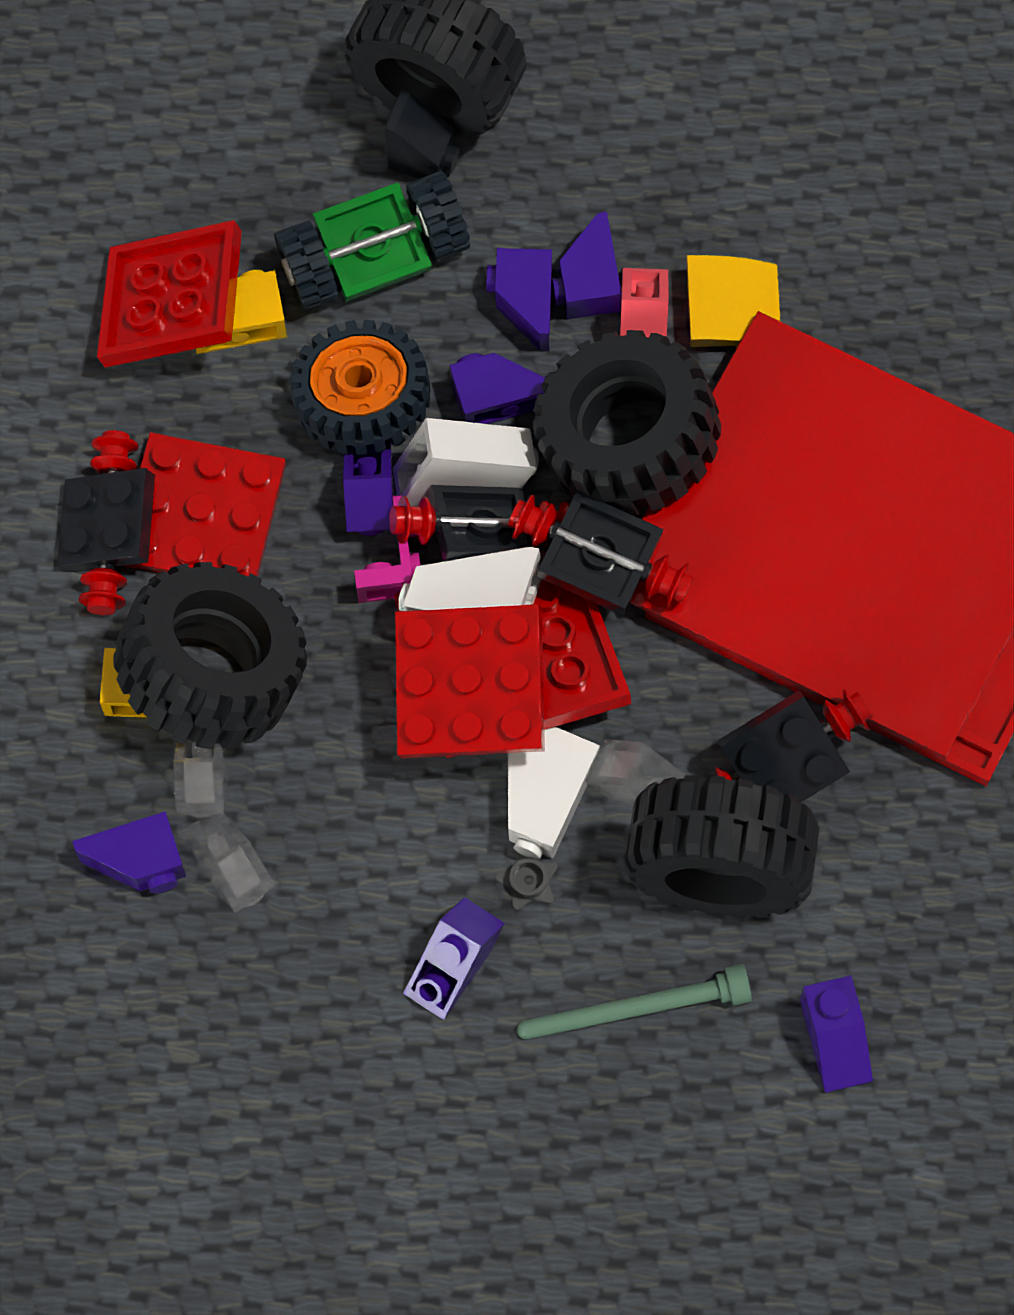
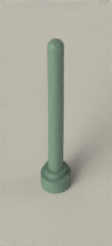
M744 964L724 968L725 973L716 974V980L523 1020L517 1027V1033L522 1039L528 1040L721 999V1003L731 1002L732 1006L752 1002Z

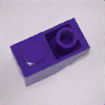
M464 897L440 919L403 994L444 1020L489 956L505 923Z

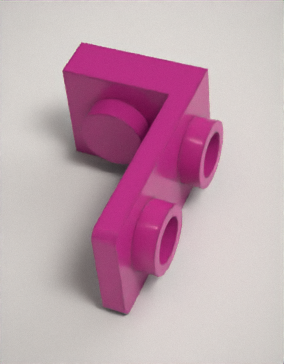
M402 495L392 496L393 506H398ZM409 535V538L416 537V535ZM408 540L405 544H400L398 541L401 565L392 566L387 562H376L368 564L363 570L354 571L358 604L394 599L393 594L401 592L404 583H411L416 566H420L419 552L409 554Z

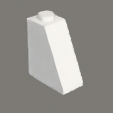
M426 418L393 467L397 496L407 497L410 506H418L422 497L428 498L431 485L523 488L529 478L536 473L539 456L537 449L533 448L529 428Z
M526 547L416 566L411 583H404L401 589L399 611L533 604L541 579L537 577L538 568L541 564L540 549Z
M557 727L544 730V752L508 753L509 841L515 843L514 850L519 854L536 860H540L542 855L551 859L554 858L600 757V745Z

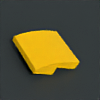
M687 255L690 347L735 346L737 349L758 311L780 321L776 264L740 257Z

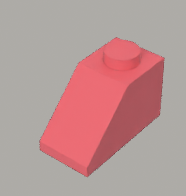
M623 268L620 336L626 335L627 330H640L648 338L651 333H658L667 337L668 270Z

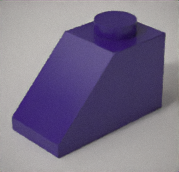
M607 212L596 214L560 259L559 278H552L555 305H564L566 320L621 312L622 294Z
M497 248L496 265H487V292L495 293L496 308L540 351H549L552 249Z
M480 353L468 354L461 357L456 363L449 365L450 382L463 422L492 424L534 412L536 397L539 394H545L541 387L545 377L496 353L487 355Z
M390 441L385 442L386 450L376 453L374 445L367 446V455H357L354 446L350 447L348 455L344 454L343 484L347 532H358L361 535L372 536L381 534L385 530H390L389 515L393 506Z
M166 811L72 841L81 863L138 891L149 889L150 893H162L178 885L177 879L186 877Z
M852 976L803 986L800 1003L824 1092L828 1093L873 1082L865 1023Z

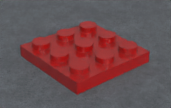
M235 220L109 248L97 358L104 367L232 341L242 230Z
M150 432L140 469L146 468L155 474L148 563L125 565V567L156 573L166 571L168 573L169 569L174 566L187 563L190 568H193L197 562H212L213 567L221 568L222 565L227 564L237 567V572L249 576L252 573L258 577L286 468V459Z
M539 604L395 612L397 755L400 758L545 751L542 607Z

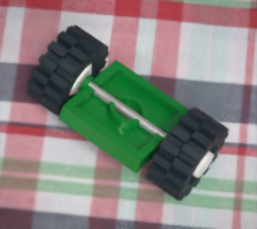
M439 171L406 184L413 216L397 182L313 213L312 219L318 234L309 220L275 232L274 240L281 258L282 267L302 311L338 298L337 286L330 267L333 268L347 302L430 271L432 264L420 234L434 261L470 249V236L466 230L468 229L467 224L463 219V212L461 206L458 205L455 191H452V185L449 179L447 180L445 173Z

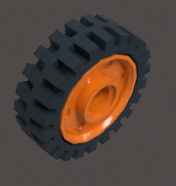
M355 320L345 322L346 331L340 332L337 325L327 328L328 338H324L320 333L311 338L312 347L304 345L300 350V359H295L292 366L293 374L290 377L292 398L303 429L306 428L308 436L314 441L319 438L321 446L330 450L335 444L338 453L347 455L351 446H354L357 455H367V446L374 445L376 453L385 451L386 440H390L395 447L403 442L402 431L411 436L417 430L416 421L423 422L426 417V408L430 406L431 389L429 374L419 345L414 339L409 341L408 334L400 328L394 333L393 326L385 322L381 324L379 330H377L374 320H364L363 328L358 329Z

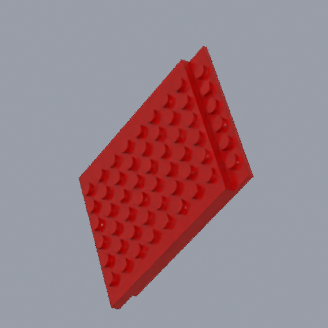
M758 311L712 392L719 409L718 417L721 422V436L716 441L718 450L714 460L711 463H704L707 473L699 483L696 484L692 481L687 486L689 492L680 499L676 500L675 497H672L663 502L665 507L653 512L648 507L642 517V520L664 529L649 563H652L653 567L656 560L669 555V563L672 568L679 570L686 563L689 564L686 574L694 577L682 603L674 600L670 608H668L667 596L657 593L651 599L647 598L645 584L648 577H646L645 582L640 581L630 604L645 610V618L794 692L800 690L804 697L822 706L825 700L833 705L842 702L843 689L846 690L849 696L858 692L873 717L865 721L869 729L987 787L1014 735V433Z

